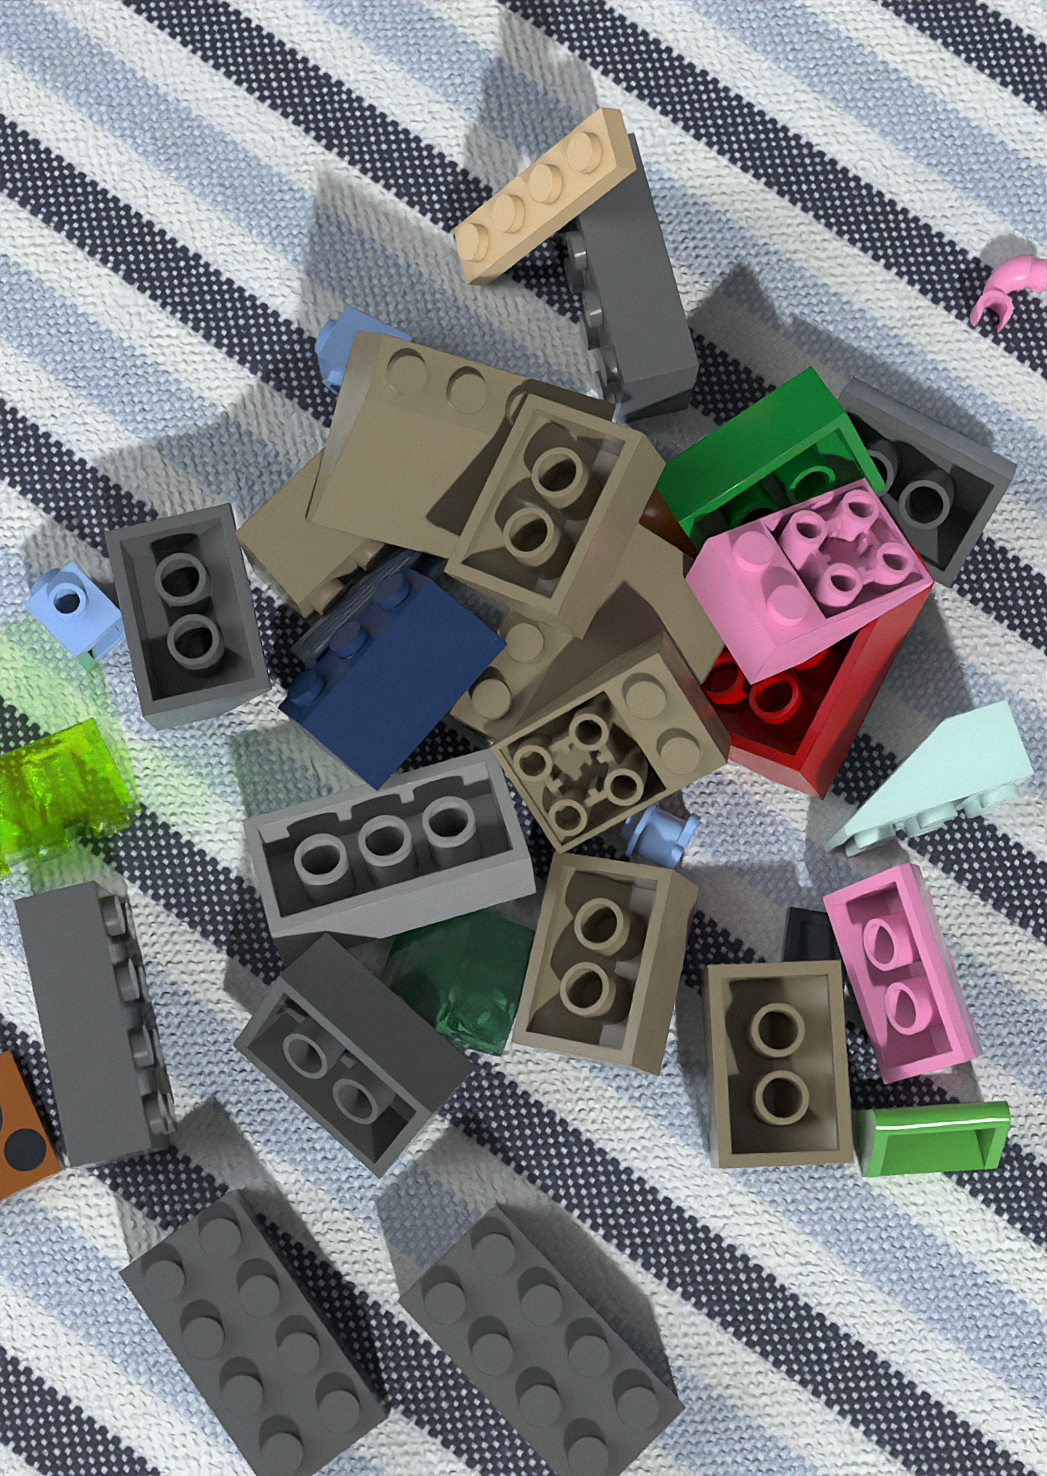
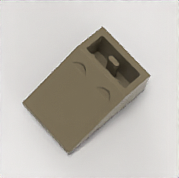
M664 630L602 666L492 743L489 748L560 855L728 764L731 736Z

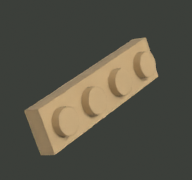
M600 107L453 229L467 285L487 286L637 169L621 109Z

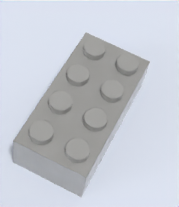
M490 748L391 776L378 791L368 784H364L242 820L270 933L284 967L290 966L326 932L344 949H348L537 893L531 857L500 763Z

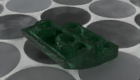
M481 910L405 931L396 935L380 981L392 992L403 998L411 1009L455 1046L502 1057L518 1012L536 931Z

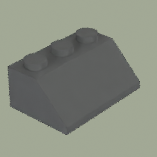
M853 376L843 388L837 401L847 413L887 486L876 495L909 545L917 549L934 581L949 588L1010 486L1018 465Z
M231 503L104 532L142 717L156 731L219 717L272 690L242 549L234 533L237 527Z

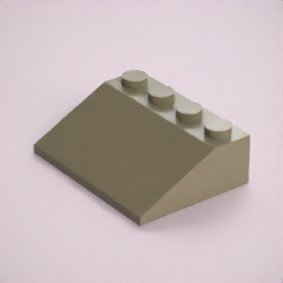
M356 330L306 522L450 559L529 393L611 422L616 404L384 333Z
M637 523L583 640L529 619L510 609L497 631V634L507 643V646L454 704L450 714L463 727L494 743L611 660L664 630L701 688L725 647V643L685 581L695 559Z

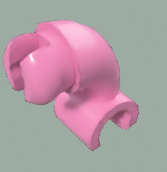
M1033 254L1018 255L997 267L988 278L983 294L970 314V323L975 327L982 315L983 309L991 308L998 313L1000 318L997 332L1002 331L1013 313V304L1007 294L1011 291L1023 290L1024 288L1037 293L1045 290L1047 286V259L1033 258Z

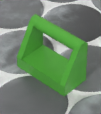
M1001 1100L856 1111L862 1177L998 1168L1010 1127L1011 1118L1008 1102Z

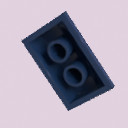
M404 566L398 573L390 575L377 587L373 601L355 621L345 624L338 630L331 641L330 649L312 669L302 672L294 679L288 688L287 697L277 708L330 757L378 791L507 646V643L433 580Z

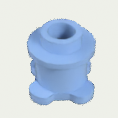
M659 801L628 817L619 835V838L629 842L625 855L631 858L633 853H636L664 868L676 870L701 819L700 816L692 813L688 821H685L657 807Z

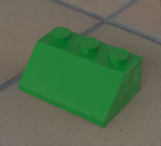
M812 366L785 382L734 418L728 420L725 424L682 453L673 457L665 464L655 485L699 553L708 538L865 478L875 494L887 487L847 413Z

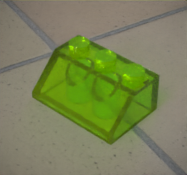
M93 717L0 756V882L11 876L9 870L11 866L33 858L36 864L56 859L72 849L70 841L91 832L94 833L96 838L117 833L131 825L132 822L129 816L143 811L115 741Z

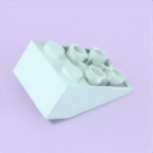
M1005 699L943 720L915 747L824 844L826 853L844 848L847 857L853 858L883 847V842L896 837L895 831L905 829L907 837L913 838L943 827L945 821L958 816V810L964 809L967 818H973L1004 806L1003 802L1019 796L1016 786L1035 773L1007 700Z

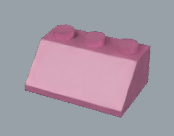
M910 862L900 864L822 897L884 1084L967 1062L984 1054L976 1033L974 1019L969 1013L954 969L952 955L948 951L933 907L932 896L926 887L919 865Z

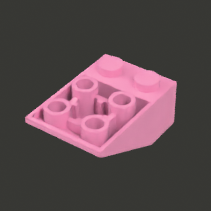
M865 478L708 538L685 578V581L750 685L807 661L928 588L933 583V579Z

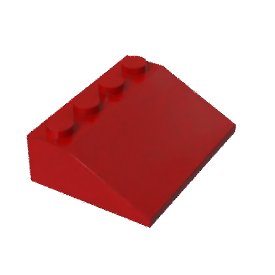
M911 546V548L913 549V551L915 552V554L917 555V557L919 558V560L931 576L917 549ZM934 579L928 588L807 661L751 685L725 645L702 684L701 690L731 736L728 759L771 781L824 800L935 583Z

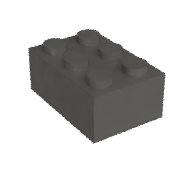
M327 932L277 977L233 1044L242 1055L379 1179L424 1132L476 1068L471 1061L459 1052L452 1042L440 1035L411 1009L403 998L392 992L363 966L354 954L344 949Z

